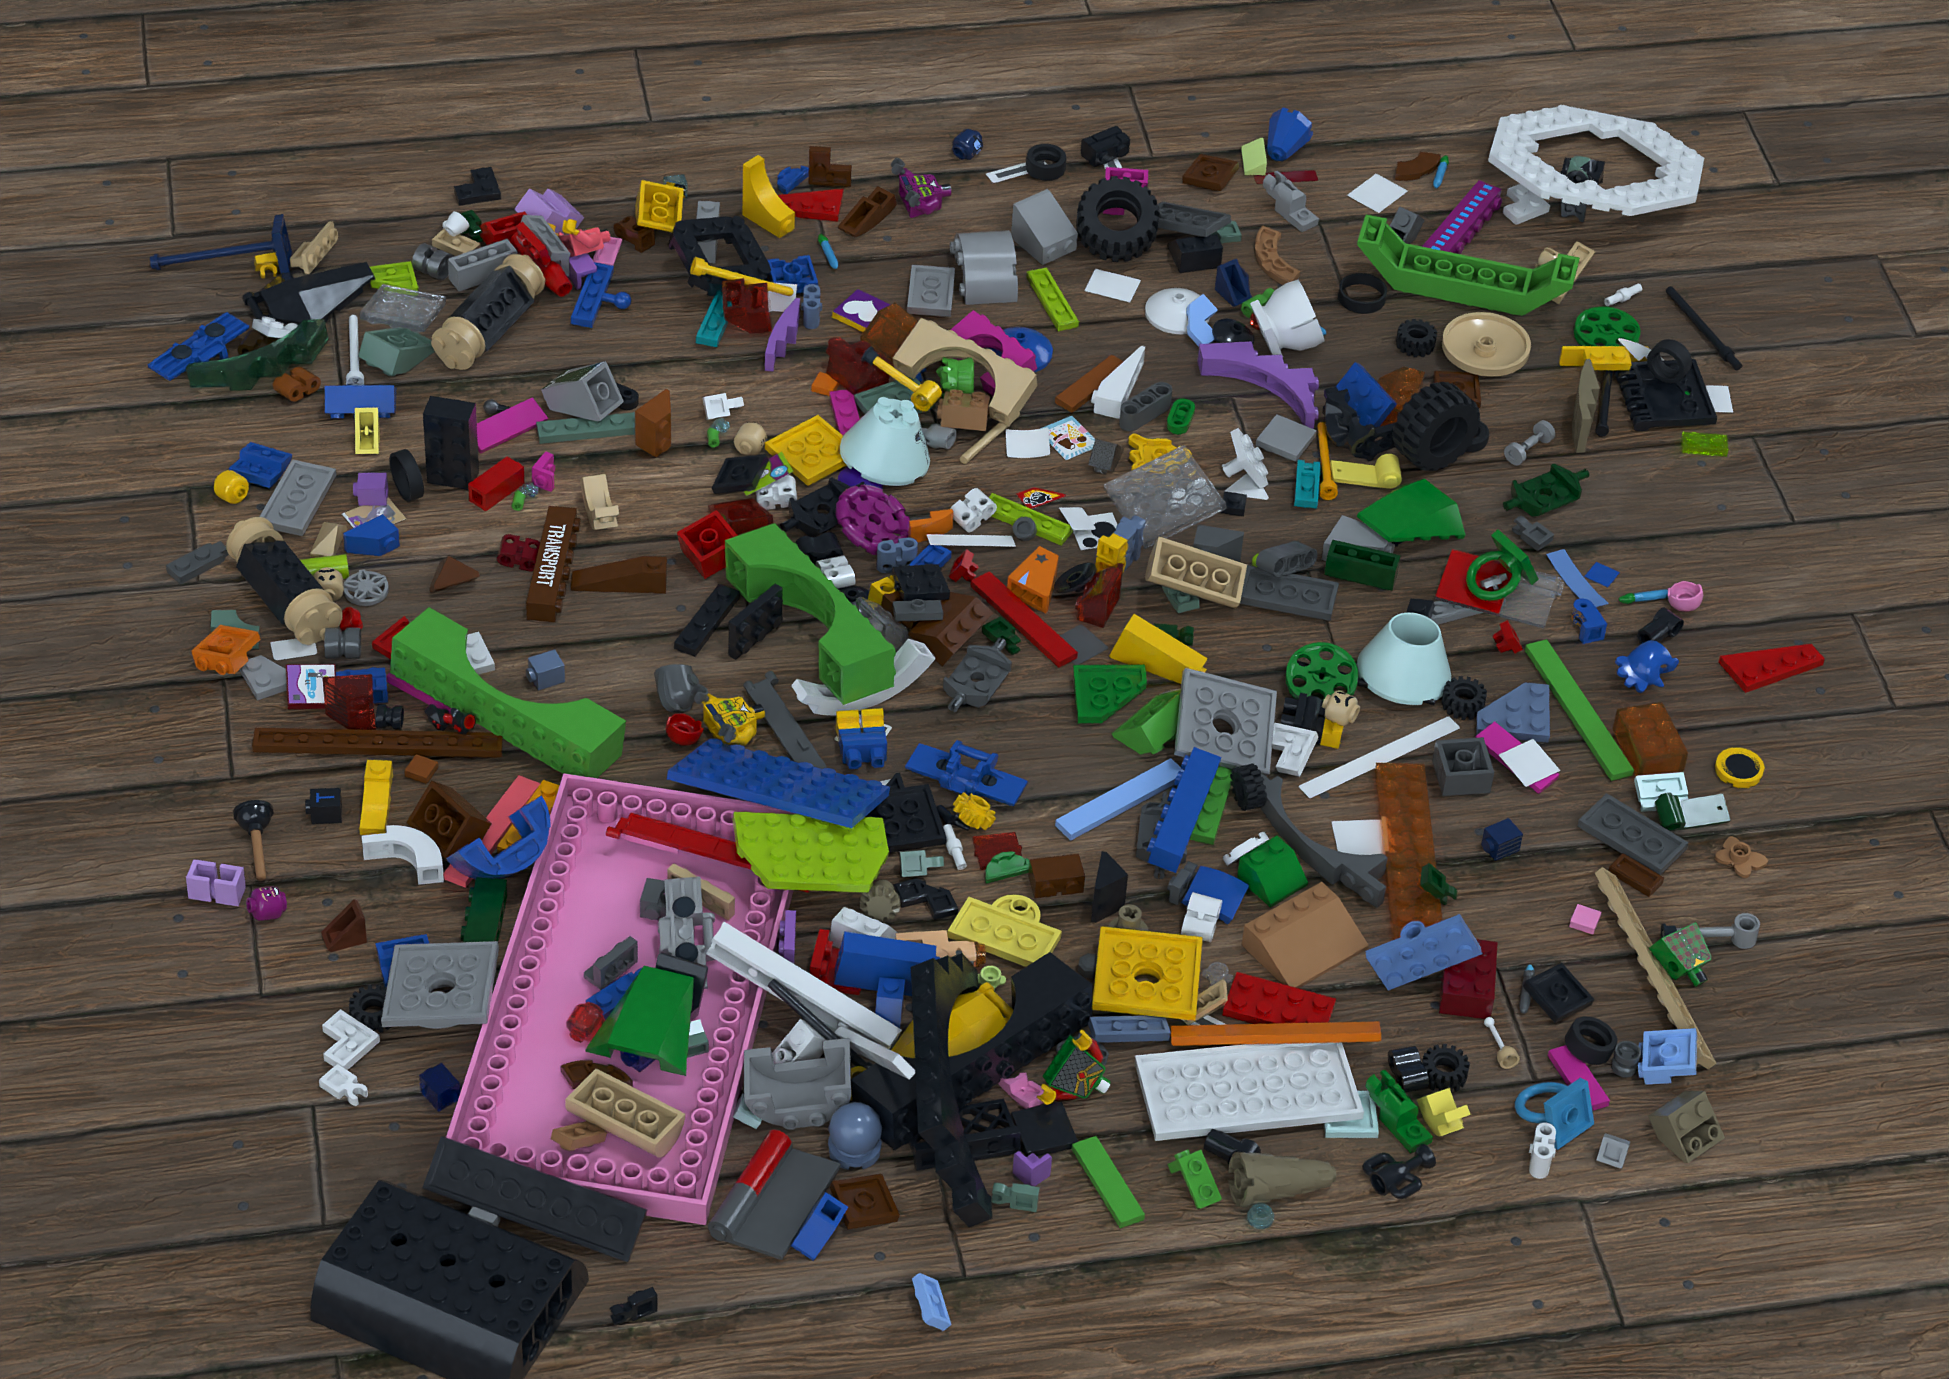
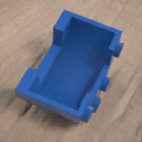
M540 796L508 816L522 838L496 856L492 857L481 839L477 838L446 859L457 871L472 879H476V877L504 879L527 868L539 858L548 842L551 822L545 800Z

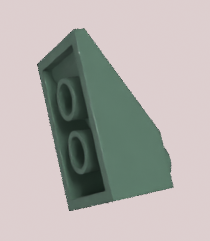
M405 326L365 332L358 357L365 360L367 365L382 369L384 374L396 376V374L407 373L434 353L435 350L431 345V339Z

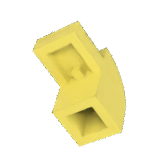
M1450 1088L1416 1099L1424 1121L1436 1136H1443L1463 1129L1462 1118L1471 1115L1467 1105L1456 1107Z

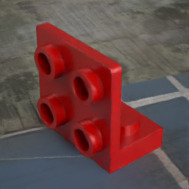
M819 929L810 964V974L841 993L860 995L861 988L834 985L835 963L839 949L833 948V941H829L830 930Z

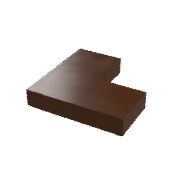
M809 147L808 185L851 187L852 165L830 164L831 147Z

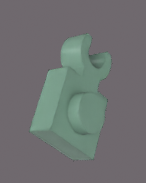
M994 1183L992 1203H1010V1208L1037 1212L1040 1187L1013 1183L1012 1188L1002 1183Z

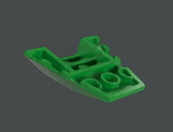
M1426 479L1400 485L1357 514V518L1388 542L1414 541L1415 537H1419L1422 540H1430L1432 536H1439L1441 540L1449 539L1451 535H1456L1457 539H1464L1466 535L1457 503Z
M643 966L585 1051L611 1058L613 1051L619 1050L659 1060L662 1071L686 1076L694 977Z

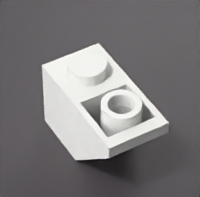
M800 1019L773 1051L774 1063L819 1059L824 1053L823 1041L827 1040L805 1020Z

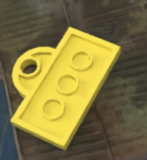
M1006 895L997 899L992 905L968 897L947 931V936L950 939L974 942L975 948L1025 967L1047 953H1052L1062 934L1061 930L1040 923L1039 907L1033 900L1022 895ZM1022 906L1026 909L1023 911H1018L1014 909V907Z

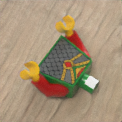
M1084 1030L1080 1031L1082 1035L1077 1040L1069 1035L1043 1074V1078L1051 1087L1042 1084L1041 1088L1044 1092L1040 1096L1037 1095L1036 1098L1046 1105L1051 1104L1054 1100L1076 1099L1077 1097L1087 1098L1093 1089L1102 1094L1108 1090L1110 1080L1102 1076L1106 1069L1102 1063L1103 1054L1097 1041L1089 1037Z

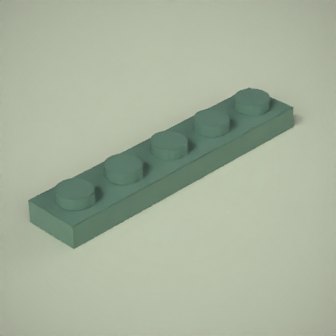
M635 412L607 415L597 422L584 418L536 422L539 444L634 435Z

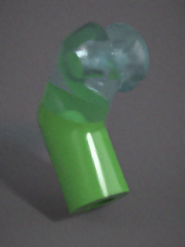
M724 418L716 419L707 429L708 445L710 447H717L720 444V431L726 433L730 428L729 422L725 421Z
M526 482L515 491L512 508L516 511L522 510L527 495L533 498L538 494V486L533 485V482Z

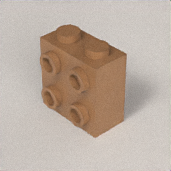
M956 389L949 392L945 391L944 399L940 398L937 410V419H941L940 427L986 431L990 396L983 392L967 394Z

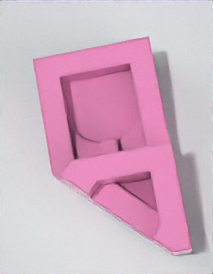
M1019 1073V1076L1015 1078L1000 1079L999 1086L1023 1108L1027 1109L1043 1104L1036 1097L1037 1095H1042L1044 1090L1035 1082L1028 1081L1027 1073Z

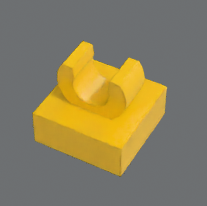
M276 252L255 256V270L260 271L262 279L265 278L264 271L268 269L273 272L274 277L277 276L278 260Z

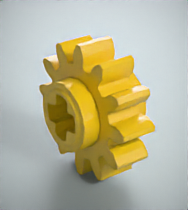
M963 792L961 795H958L953 803L955 806L953 811L960 813L958 817L970 827L976 829L981 827L987 830L996 820L994 816L996 812L990 810L991 805L980 796L973 795L972 793L968 796Z

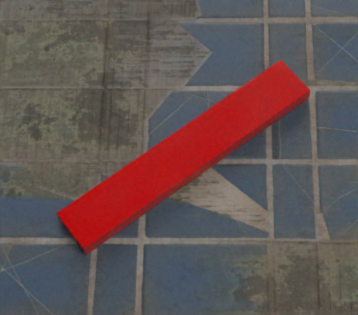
M990 571L971 580V587L1058 668L1077 659L1078 652Z

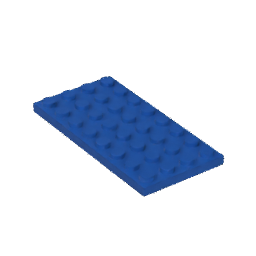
M708 739L671 767L667 774V780L848 828H853L889 796L890 787L882 785L880 781L862 780L857 775L839 774L834 769L816 768L811 763H797L790 761L788 757H774L768 755L765 751L745 749L742 745L724 744L719 739Z

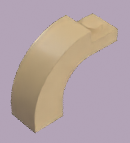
M606 474L582 477L580 479L581 490L592 529L617 527L618 505L612 506Z

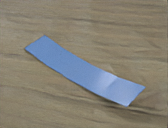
M1565 549L1546 554L1556 571L1579 599H1588L1596 607L1609 604L1585 580Z

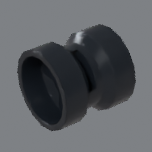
M378 704L376 728L385 729L391 725L394 730H402L404 707L395 705L391 709L387 705Z

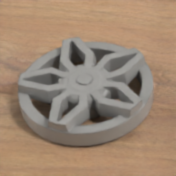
M365 569L359 570V572L351 575L344 581V595L346 599L360 606L375 605L383 601L389 592L388 581L384 575L373 571H366ZM382 585L385 587L383 591L380 589ZM348 590L355 592L354 597L348 592Z

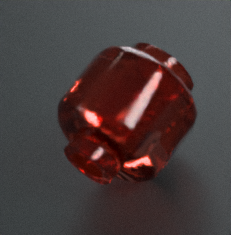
M591 1002L576 1005L566 1020V1027L570 1031L569 1036L577 1042H583V1040L591 1041L605 1022L603 1011Z

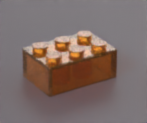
M1662 702L1617 709L1612 729L1636 776L1684 773L1688 751Z

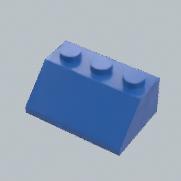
M394 385L325 386V414H330L331 419H343L344 414H354L355 418V408H378L379 418H390V414H396L397 388Z

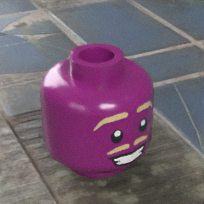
M275 886L255 888L251 896L247 898V911L252 913L258 921L278 919L287 908L285 893Z

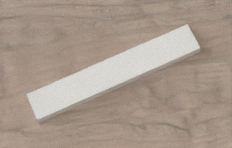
M839 1026L834 1032L841 1039L849 1038L850 1047L857 1054L907 1079H910L916 1073L898 1053L845 1027Z

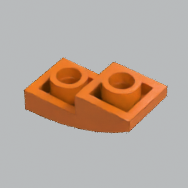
M953 509L931 511L928 519L909 521L908 538H913L919 543L928 541L926 534L943 535L953 528Z

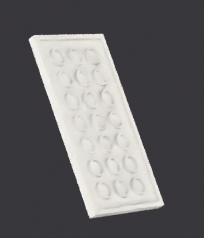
M1342 1042L1244 1044L1135 1056L1134 1063L1155 1141L1207 1136L1212 1129L1224 1133H1236L1363 1119L1364 1110Z

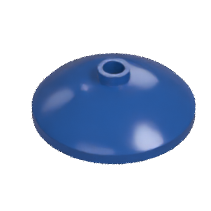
M1027 327L1003 329L1007 336L1010 338L1014 337L1023 348H1029L1035 354L1037 369L1034 372L1042 370L1050 363L1053 347L1043 334ZM986 347V349H991L992 351H994L996 355L1000 357L1002 356L1001 351L995 348Z

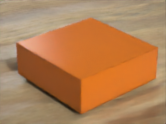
M819 372L812 384L811 391L830 396V391H836L840 385V377Z

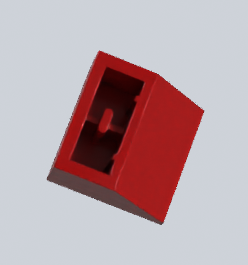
M524 211L485 222L479 226L482 230L479 234L487 245L508 239L510 242L512 235L517 232L515 226L521 223L523 215H527V213Z

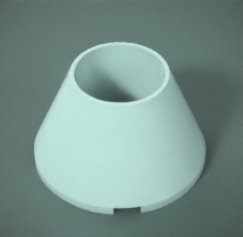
M1401 613L1394 616L1363 648L1357 659L1359 678L1363 677L1368 683L1367 688L1384 699L1400 704L1422 705V702L1425 700H1438L1443 696L1446 682L1448 680L1451 682V671L1440 628L1430 618L1417 613Z

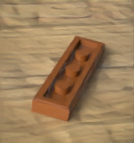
M1110 355L1057 395L1055 403L1073 413L1092 398L1094 390L1098 391L1101 382L1124 361L1114 355Z

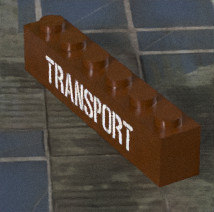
M548 507L526 601L527 620L556 622L557 613L562 612L563 599H561V596L565 597L566 595L565 580H569L570 566L568 564L573 563L574 550L572 548L577 546V534L575 533L580 532L581 518H577V508Z

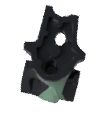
M1583 156L1565 157L1560 174L1567 176L1575 184L1585 182L1586 180H1593L1599 185L1603 183L1605 161H1597ZM1561 199V217L1573 215L1578 217L1580 222L1585 221L1587 204L1580 202L1579 206L1563 203Z

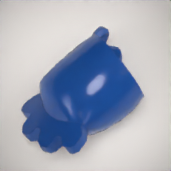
M1649 640L1636 647L1627 657H1617L1615 663L1620 667L1616 672L1618 676L1626 678L1624 681L1626 687L1631 688L1635 686L1638 693H1643L1647 686L1650 685L1664 687L1660 674L1674 671L1679 660L1672 658L1662 644ZM1664 664L1667 665V667H1665V668H1661V667H1660L1661 665H1664Z

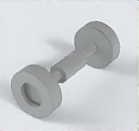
M1545 420L1539 421L1533 427L1534 435L1525 440L1521 445L1512 442L1505 447L1504 454L1506 459L1513 465L1523 463L1526 460L1525 450L1538 443V440L1542 443H1549L1555 438L1553 426Z

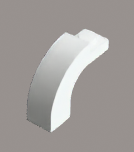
M389 825L386 826L387 833L362 836L364 860L390 857L407 860L415 867L418 885L444 882L441 852L437 844L425 833L406 826Z

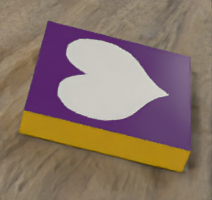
M857 289L832 311V318L869 335L893 313L894 306Z

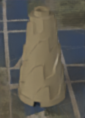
M1235 1152L1230 1159L1228 1173H1234V1180H1228L1231 1197L1235 1205L1240 1207L1269 1203L1274 1199L1295 1197V1194L1308 1193L1330 1187L1332 1182L1336 1181V1169L1329 1162L1298 1159L1293 1156H1274L1269 1153Z

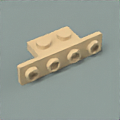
M328 222L312 242H303L290 258L291 267L304 269L305 274H310L338 240V231L334 228V222Z

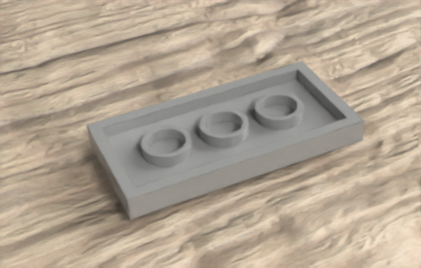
M292 459L259 517L268 519L276 531L303 536L336 478V469Z

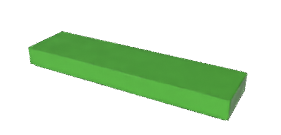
M1097 1136L1072 1144L1073 1153L1119 1228L1144 1220L1145 1213Z

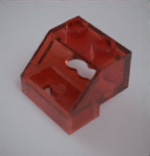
M744 278L722 281L725 320L750 334L772 331L771 301L767 282L745 285ZM728 301H731V307H728Z

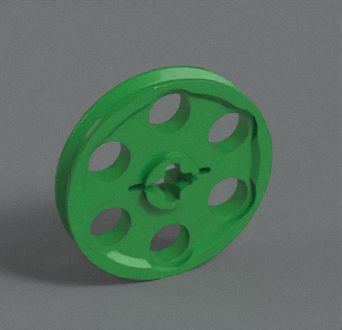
M1603 306L1589 308L1580 313L1574 327L1575 339L1581 346H1598L1595 344L1598 342L1603 343L1605 346H1620L1617 344L1620 342L1619 338L1638 343L1641 333L1638 322L1630 314L1620 309ZM1611 317H1615V318H1617V319H1619V320H1618V321H1614V320H1611L1610 318H1611ZM1588 318H1596L1598 321H1591ZM1581 330H1587V331H1589L1590 333H1589V334H1585V333H1582ZM1624 330H1631L1633 333H1627Z
M1325 642L1305 645L1298 649L1288 662L1286 685L1294 699L1299 700L1300 693H1305L1308 697L1316 692L1321 693L1325 699L1328 694L1332 695L1334 693V688L1337 686L1344 687L1347 690V694L1353 696L1357 687V665L1352 656L1337 645ZM1328 651L1333 655V658L1323 660L1320 657V653ZM1304 657L1310 661V664L1303 667L1297 663V660ZM1345 665L1351 669V672L1344 675L1338 671V668ZM1320 673L1325 674L1324 680L1319 679ZM1296 678H1301L1306 684L1303 687H1296L1292 681Z

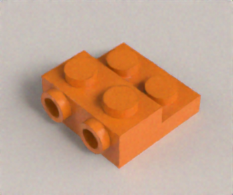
M219 625L191 652L195 665L200 671L208 669L215 670L220 675H225L226 673L235 674L249 661L247 652L261 639L258 631Z

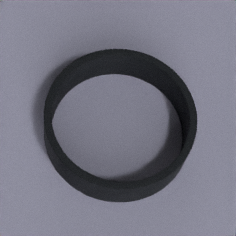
M1366 273L1350 274L1340 282L1338 300L1349 311L1360 314L1374 313L1385 305L1387 287L1381 279L1374 275ZM1352 285H1367L1378 290L1382 297L1373 302H1359L1346 296L1343 290Z
M407 449L391 453L389 457L390 470L396 488L402 498L410 502L423 497V479L413 455Z

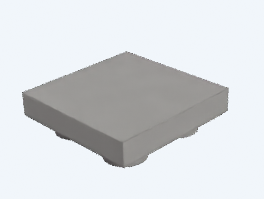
M1276 414L1256 439V446L1296 462L1316 437L1317 430Z

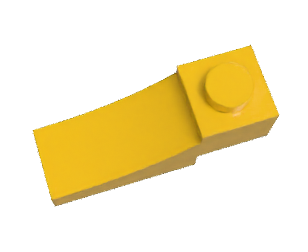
M367 760L359 827L360 835L386 833L393 779L392 761Z

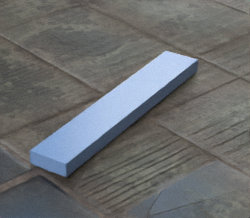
M1170 758L1056 819L1055 826L1071 841L1173 786L1178 772H1184V770Z

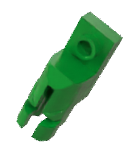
M1381 1070V1080L1374 1074L1370 1076L1366 1081L1365 1087L1370 1097L1380 1107L1379 1119L1410 1154L1415 1152L1416 1147L1420 1144H1431L1433 1136L1417 1119L1418 1106L1408 1097L1400 1085L1396 1084L1395 1079L1386 1070Z

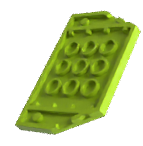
M733 813L732 821L737 854L741 858H746L752 865L751 870L761 878V882L767 889L869 893L873 886V881L878 877L882 865L885 864L888 858L889 849L883 818L864 817L853 828H848L799 814Z

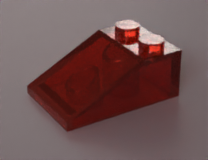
M753 498L708 505L709 512L712 513L717 510L737 535L773 524V515Z

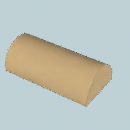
M1158 537L1149 557L1145 580L1236 609L1241 600L1247 564Z
M595 1069L565 1100V1107L568 1112L658 1158L665 1156L672 1149L680 1136L685 1121V1113L598 1069Z

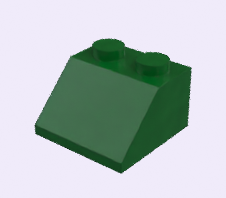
M1278 836L1273 837L1239 859L1237 878L1248 884V888L1270 908L1308 885L1307 878L1294 850Z

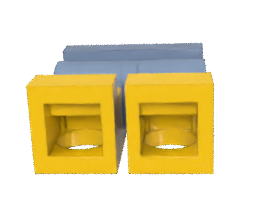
M1136 515L1131 519L1123 517L1116 526V531L1109 538L1103 535L1098 539L1095 563L1097 571L1095 574L1115 582L1132 564L1133 560L1137 561L1140 558L1141 546L1144 540L1142 537L1143 529L1146 524L1144 519Z

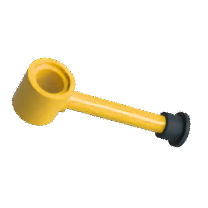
M872 346L863 354L862 362L866 361L870 365L874 364L914 392L911 395V402L918 410L928 411L942 396V391L938 384L931 380H926L918 385L881 359Z

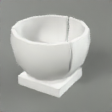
M1299 280L1285 283L1276 289L1265 306H1261L1259 300L1250 303L1260 331L1272 355H1282V348L1301 351L1316 347L1325 341L1317 318L1313 320L1316 315Z

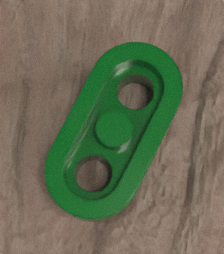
M1178 399L1173 403L1166 425L1169 432L1180 435L1188 431L1195 414L1194 402L1189 399Z

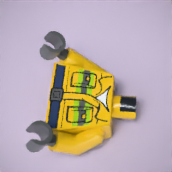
M697 684L691 692L695 696L694 701L697 704H704L703 722L714 738L721 740L724 744L746 746L752 737L756 735L757 720L765 717L761 704L749 707L742 697L717 698L709 694L707 688L700 684Z

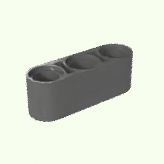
M1158 382L1125 401L1120 408V428L1125 431H1135L1168 411L1171 407L1172 386L1166 382Z
M1293 541L1262 550L1257 556L1256 566L1273 576L1280 577L1312 567L1317 560L1318 553L1312 547L1298 541Z

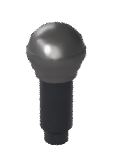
M488 399L483 405L484 411L489 415L511 408L510 406L499 404L494 399Z

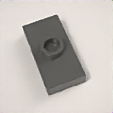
M915 599L912 601H893L892 609L895 621L943 620V609L940 600L924 601Z

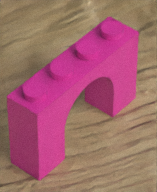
M973 310L951 329L959 337L966 340L970 339L982 348L990 347L1001 351L1002 358H1009L1022 368H1029L1033 372L1037 369L1035 354L1029 348H1023L1014 337L1010 338L1001 327H995L991 324L989 319L983 314L979 315ZM987 371L980 377L983 390L993 397L996 385L992 376Z

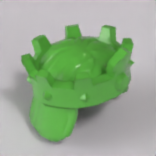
M943 357L942 363L945 366H940L936 370L940 377L942 390L949 392L956 389L963 391V393L972 394L974 392L973 359L967 357L963 360Z

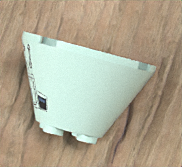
M886 397L879 398L878 402L842 437L840 454L844 463L850 469L854 467L861 472L862 478L882 485H908L914 483L916 478L924 477L930 465V455L918 413L913 408L914 404L909 400L900 401Z

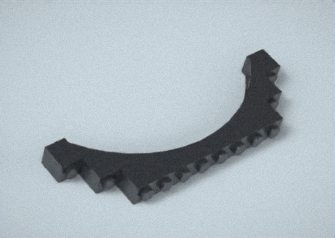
M961 953L951 958L948 955L937 960L931 958L912 966L911 986L918 1133L935 1150V1170L952 1189L954 1213L968 1227H972L993 1219L991 1196L987 1193L963 1130L950 1072L948 1030L952 1007L958 995L972 993L979 989L977 969Z

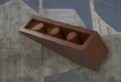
M641 556L572 571L571 591L666 594L667 557Z

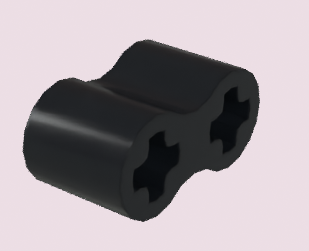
M832 532L823 533L817 537L803 536L795 542L798 548L810 558L814 565H816V561L843 556L838 538Z
M1416 1046L1388 1051L1389 1067L1395 1075L1397 1083L1405 1093L1428 1089V1073L1421 1062Z

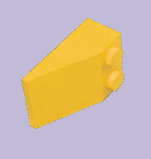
M641 180L635 206L637 225L672 232L675 223L682 221L684 188Z

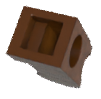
M627 216L613 225L616 236L634 244L635 250L640 253L655 245L654 229L638 226L636 218L633 216Z

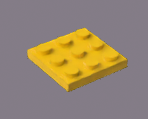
M819 415L765 442V450L772 456L782 452L794 471L792 473L807 486L846 466L840 454V443L843 435Z

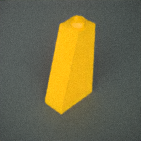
M1133 614L1109 655L1110 658L1128 665H1145L1147 672L1179 684L1182 683V673L1185 668L1204 673L1207 670L1203 666L1208 658L1136 614Z

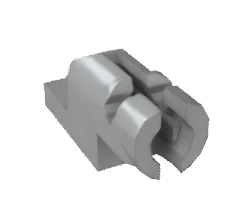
M1274 171L1276 178L1270 174L1265 176L1263 188L1276 200L1275 211L1301 232L1318 225L1319 218L1305 207L1306 195L1296 188L1279 171Z

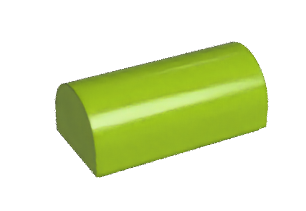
M346 554L300 559L312 575L318 570L328 567L338 570L343 579L349 577Z

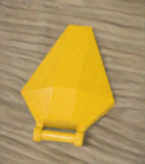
M989 982L982 984L975 992L961 994L956 998L949 1020V1057L971 1051L995 1037L1009 1021L1013 1009L994 992V987ZM913 1020L891 1049V1051L903 1057L915 1058Z

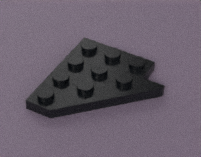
M900 772L896 773L885 785L890 787L889 796L865 816L883 818L889 853L945 845L946 835L929 784L904 787Z

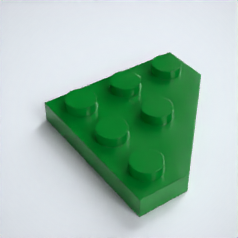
M1073 665L1077 722L1103 723L1143 692L1147 686L1145 665Z

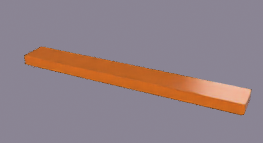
M1379 1021L1171 1026V1045L1381 1041Z

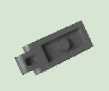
M221 541L213 545L207 543L167 564L166 570L181 585L223 563L225 557L229 554L226 545Z

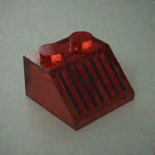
M372 674L322 677L326 716L349 730H376Z

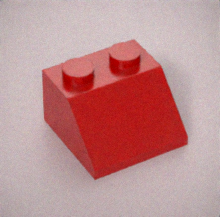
M717 510L677 532L682 552L704 579L726 567L725 540L738 536Z

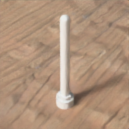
M351 315L349 317L350 372L346 375V385H364V375L359 371L358 318L356 315Z

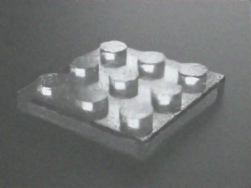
M382 284L360 311V320L368 321L371 324H385L392 328L410 329L412 332L417 333L425 332L446 305V296Z

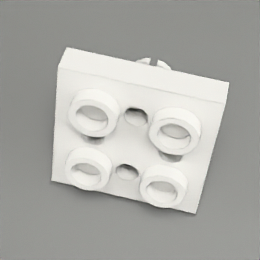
M1236 428L1230 433L1237 457L1223 464V470L1227 477L1230 478L1244 469L1261 489L1268 485L1266 478L1268 471L1261 461L1264 459L1263 454L1258 447H1253L1248 434L1244 435L1239 428Z

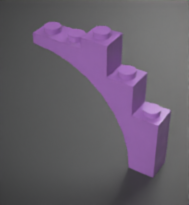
M1252 341L1199 344L1197 362L1202 376L1237 378L1261 386L1282 398L1292 407L1300 418L1302 425L1314 429L1315 420H1318V408L1314 407L1315 390L1319 388L1318 377L1314 376L1312 368L1288 369L1287 363L1284 364L1282 355L1258 356L1257 350L1253 349Z

